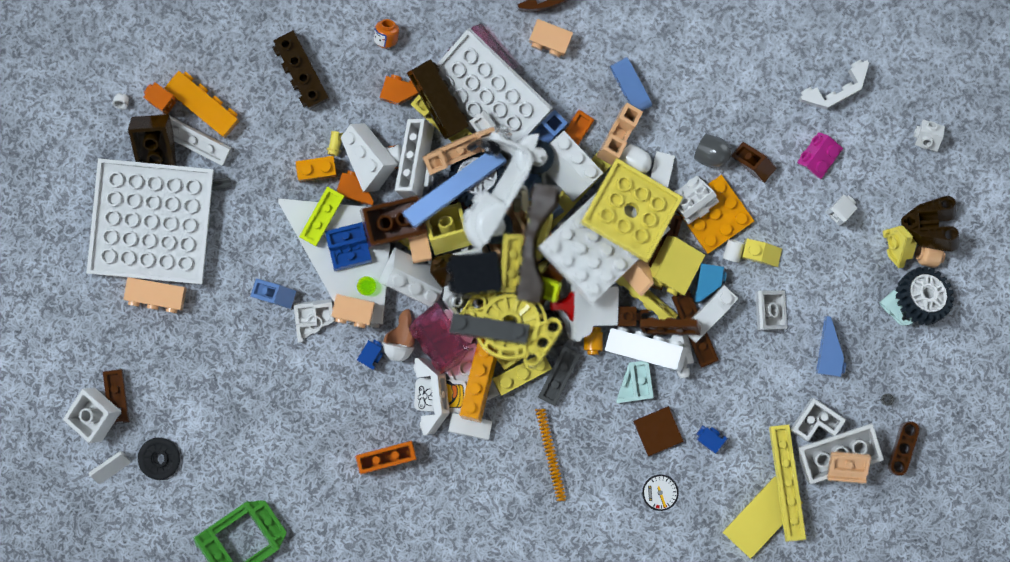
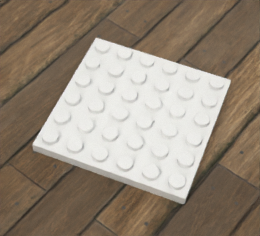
M98 158L87 274L203 284L214 170Z

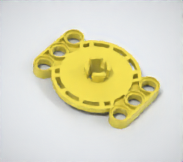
M515 292L472 295L460 312L461 315L501 321H514L516 319L517 323L530 325L527 345L485 339L483 344L480 338H477L481 347L498 359L517 360L523 358L525 366L530 369L537 368L561 334V321L557 318L547 319L541 303L517 300V296L513 294ZM480 299L483 301V306L481 308H474L473 302ZM535 305H538V306H539V308H540L541 311H542V314H539V313H538L537 308L535 307ZM551 323H557L559 329L551 332L548 330V326ZM540 339L548 340V345L545 348H540L537 345ZM491 346L494 350H497L498 354L492 352L488 347ZM503 353H515V356H504ZM531 354L538 357L537 362L534 364L527 362V357Z

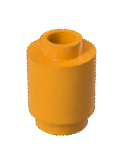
M593 327L591 334L584 337V351H587V355H599V352L603 351V332H601L600 327Z

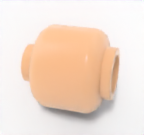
M918 245L915 258L922 266L936 268L944 262L945 252Z

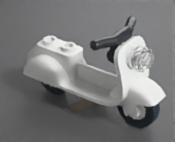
M501 124L500 126H495V131L490 136L476 139L467 146L468 151H473L480 147L489 156H497L501 150L512 154V159L491 194L485 190L477 192L472 199L474 203L471 208H468L462 216L466 237L476 249H481L487 243L500 244L503 241V234H511L512 221L506 214V211L512 201L514 212L518 213L521 211V204L522 210L527 212L529 195L527 187L522 184L529 173L542 174L550 169L554 161V152L547 142L538 140L539 134L527 135L516 143L508 140V138L512 137L511 129Z

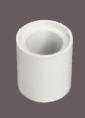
M728 239L723 258L739 263L745 244Z

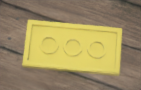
M775 476L722 531L750 559L783 525Z

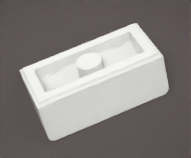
M119 451L90 471L89 475L98 484H101L129 465L130 460L123 451Z

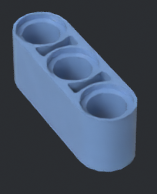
M626 57L612 64L610 69L628 103L641 111L651 107L652 102L629 59Z

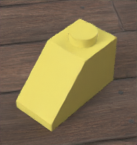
M745 239L741 259L778 267L782 248L765 242Z

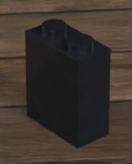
M497 252L450 256L448 262H446V272L450 273L451 280L448 281L449 292H452L453 297L499 293L502 290Z

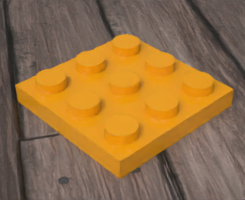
M722 174L707 184L717 195L716 198L719 200V203L709 209L710 212L702 218L698 217L689 225L685 222L707 254L754 222Z

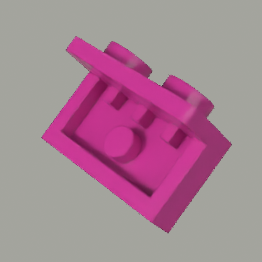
M819 132L813 137L810 145L801 154L797 163L807 168L817 178L822 179L843 148L830 136Z

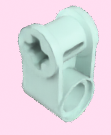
M892 290L879 302L880 305L898 324L904 326L913 323L911 321L912 317L908 320H902L903 314L900 309L903 306H898L897 302L900 300L896 299L898 292Z

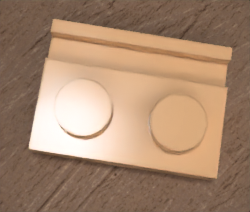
M831 452L827 479L831 481L866 483L871 460L870 455Z

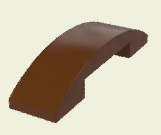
M526 0L517 4L518 11L540 12L558 7L569 0H546L539 4L536 0Z

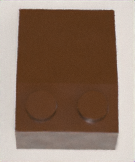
M418 195L365 207L360 210L369 248L427 233L425 222L414 228L403 215L406 209L419 201Z

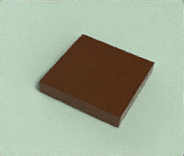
M669 406L633 421L647 456L684 442Z

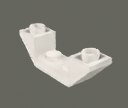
M860 59L851 64L852 68L848 73L854 81V85L852 82L841 87L843 91L837 94L834 91L826 95V100H824L818 88L812 90L809 87L801 92L802 96L798 98L799 101L822 109H828L859 92L862 89L868 69V60L862 62Z
M415 358L414 372L416 377H431L432 408L435 415L421 416L420 428L423 431V435L435 434L450 413L446 375L427 358Z

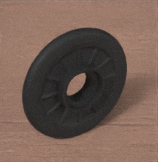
M159 437L148 440L142 445L138 453V465L141 471L147 477L155 480H162L172 476L180 463L178 448L173 442L165 438ZM161 453L164 456L162 464L154 462L155 454Z

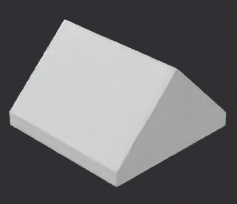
M785 291L755 292L757 330L787 329Z

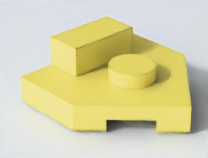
M904 226L883 230V237L887 238L889 249H886L888 257L898 268H903L906 260L913 258L917 242Z

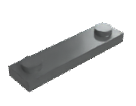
M453 313L449 332L455 335L527 345L530 325Z

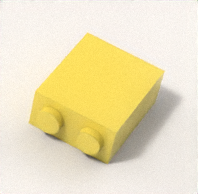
M667 235L650 268L654 285L666 287V292L673 296H677V294L685 296L705 254L677 237Z

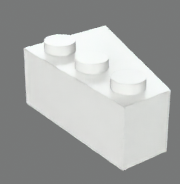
M365 123L350 124L341 136L349 160L362 191H378L398 163Z

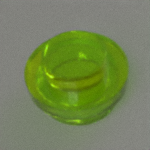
M369 276L362 277L357 283V289L362 295L369 296L375 292L376 282Z

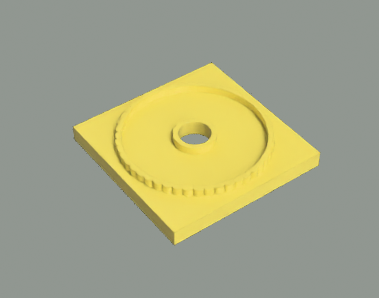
M616 158L580 224L647 263L683 197ZM628 205L633 206L637 212L636 217H628L624 212V207Z

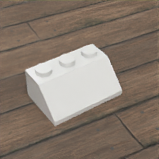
M563 131L549 144L554 152V161L546 173L572 201H575L603 172L572 138Z
M394 247L378 283L431 308H435L443 291V287L441 288L430 273V264L426 262L413 264L411 255Z

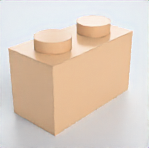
M537 19L529 43L532 44L531 47L542 51L543 48L549 50V54L555 57L565 56L573 32Z
M336 294L331 317L335 318V322L346 324L347 321L354 322V326L365 328L366 325L370 326L375 303Z

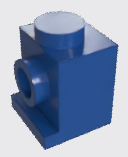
M375 339L373 342L368 340L357 361L375 370L374 362L378 363L383 356L381 352L383 348L382 343Z
M704 425L696 433L698 435L696 440L715 454L728 439L725 436L720 438V432L713 427L708 429Z

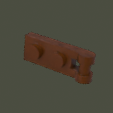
M123 369L104 371L105 396L118 409L121 408L122 411L113 425L116 422L129 423Z

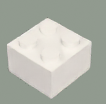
M85 388L81 390L63 420L88 443L103 441L122 411L96 388Z

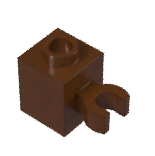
M618 307V325H615V327L636 326V321L640 323L641 315L649 313V310L643 309L636 313V307Z

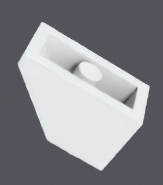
M842 195L826 213L838 225H841L857 209L855 206L856 202L849 195L847 197Z

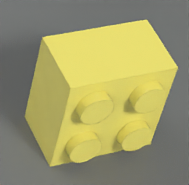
M460 202L444 207L425 221L429 240L435 255L472 245L466 237L462 222L464 219L462 216L464 211Z

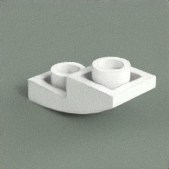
M452 413L448 432L489 440L492 421L482 419L481 423L462 419L459 414Z

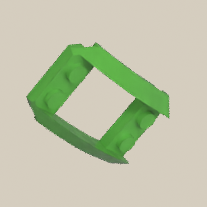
M265 500L246 501L196 535L193 539L196 548L200 549L208 562H233L216 537V534L249 513L269 545L244 562H262L280 549L287 532Z

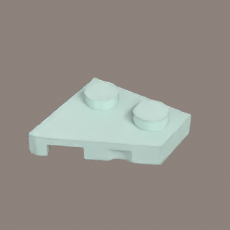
M637 361L628 364L616 403L654 398L648 362Z

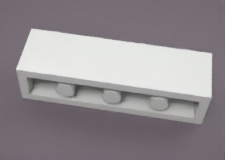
M425 119L407 120L395 191L403 198L418 195L419 199H422L426 174L423 156L430 153L434 127Z
M619 326L617 330L610 329L605 351L682 371L688 350L682 347L683 343L673 340L671 344L666 343L664 338L653 336V339L647 338V334L638 331L635 334L628 333L629 329Z

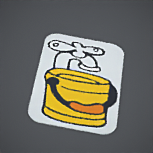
M419 378L416 380L414 406L419 411H434L432 408L433 395L430 389V378ZM446 380L450 413H460L466 383L462 380Z

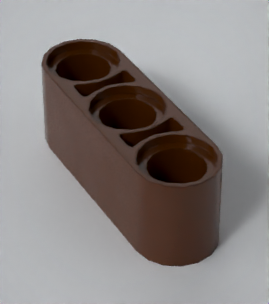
M906 421L899 427L888 463V469L893 475L901 476L908 470L919 435V426L915 422ZM909 424L914 429L911 435L905 433V427ZM902 443L908 446V451L905 454H902L899 450V446ZM897 461L902 464L900 472H896L893 468Z

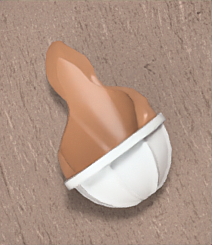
M409 309L404 310L400 314L398 327L389 331L382 341L386 356L394 361L406 360L415 349V336L410 331L412 318Z

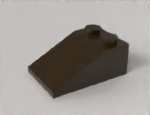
M169 114L131 117L128 133L135 162L177 166L173 129Z

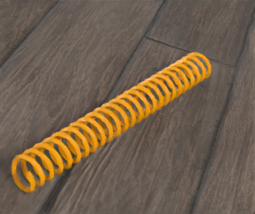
M535 409V411H539L536 415H540L537 416V419H540L537 421L540 423L538 426H543L539 428V430H543L540 432L543 434L541 437L544 438L542 441H547L543 445H547L544 446V449H547L544 451L547 453L545 456H550L546 459L550 460L547 462L551 464L548 467H554L549 469V471H554L550 473V475H554L551 479H554L552 480L553 483L557 482L552 486H558L554 488V490H558L554 492L558 494L555 497H561L556 501H566L564 499L566 495H563L566 493L563 491L565 489L563 488L564 484H560L563 482L560 480L562 477L559 476L561 473H557L560 469H556L559 467V465H556L558 464V461H556L558 458L555 457L557 454H553L556 451L552 450L555 448L552 446L554 443H549L553 439H549L552 437V435H549L551 432L548 431L551 428H546L549 424H545L549 422L545 420L548 418L545 416L547 413H542L546 409Z

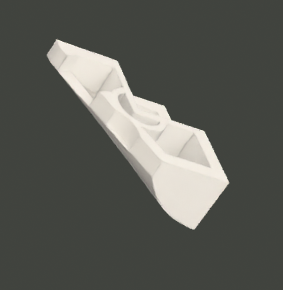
M331 299L293 304L298 343L334 321V318L331 317L333 311Z

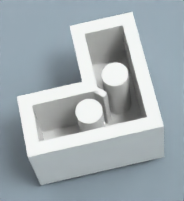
M811 398L790 431L805 441L810 440L818 427L831 436H835L846 420L816 399Z

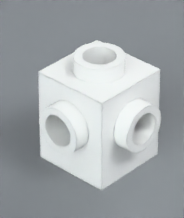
M922 120L921 125L916 126L913 137H916L915 145L937 152L944 136L945 126L936 124L933 121Z

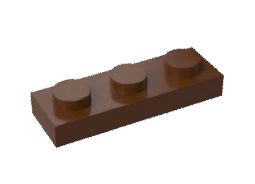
M675 318L640 319V328L643 333L648 335H700L701 333L700 324L694 318H685L684 320Z

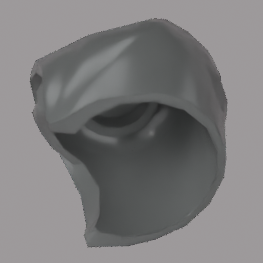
M705 134L696 149L694 159L705 166L719 168L730 159L731 150L724 139Z

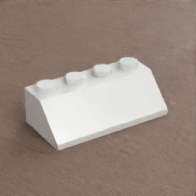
M872 423L798 447L800 462L806 481L809 484L827 479L831 452L870 455V465L884 460Z

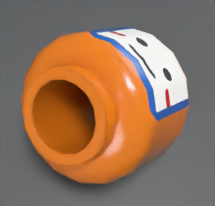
M389 19L378 22L374 28V42L385 49L397 44L399 36L398 25Z

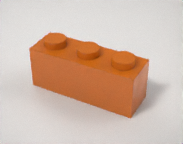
M412 441L355 455L360 474L417 459Z

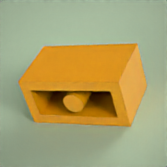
M334 156L295 161L299 182L337 177Z

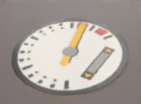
M659 474L650 477L645 482L642 495L645 503L651 509L665 511L673 507L677 502L679 490L676 482L671 477Z

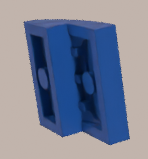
M362 222L325 231L334 271L372 263Z

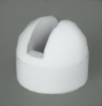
M118 93L115 95L112 104L118 109H126L129 98L125 93L123 95Z

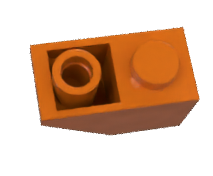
M391 74V77L386 76L380 100L400 105L419 94L411 80L405 82L402 81V77Z

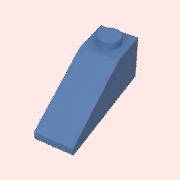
M826 316L824 318L816 374L841 377V373H845L846 362H843L844 356L832 318Z

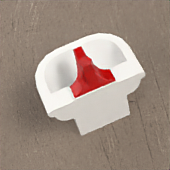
M565 277L561 280L562 286L558 301L555 303L550 301V309L553 311L558 310V319L562 324V334L566 338L579 342L583 337L591 334L593 326L618 325V286L611 285L591 305Z

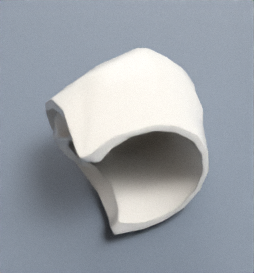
M629 144L624 148L619 160L643 174L650 170L651 157L649 153L633 144Z

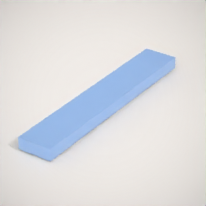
M484 153L403 212L404 217L414 228H417L506 164V159L501 153L497 156H489Z

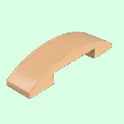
M494 127L460 138L423 156L429 175L448 168L447 166L474 154L485 152L480 147L473 151H468L467 146L476 139L490 136L492 132H495Z

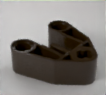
M943 196L919 204L902 217L901 226H904L920 247L949 252L955 251L959 247L958 229L953 226H939V222L950 221L956 217V201L953 197Z

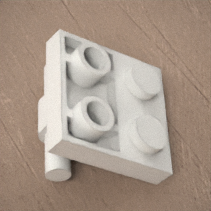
M698 176L690 179L684 186L674 191L683 197L676 210L684 217L688 225L698 217L702 218L710 212L709 209L719 203L715 192Z

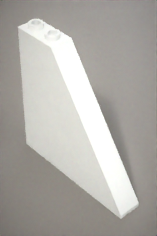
M279 199L278 203L332 300L335 302L336 294L374 302L375 307L370 326L367 325V327L379 328V324L383 325L387 286L378 283L390 258L391 243L369 248L372 263L334 271L325 232L317 246L299 237L318 202ZM340 204L325 231L362 222L360 210L365 208V206ZM349 321L348 325L354 326V322Z

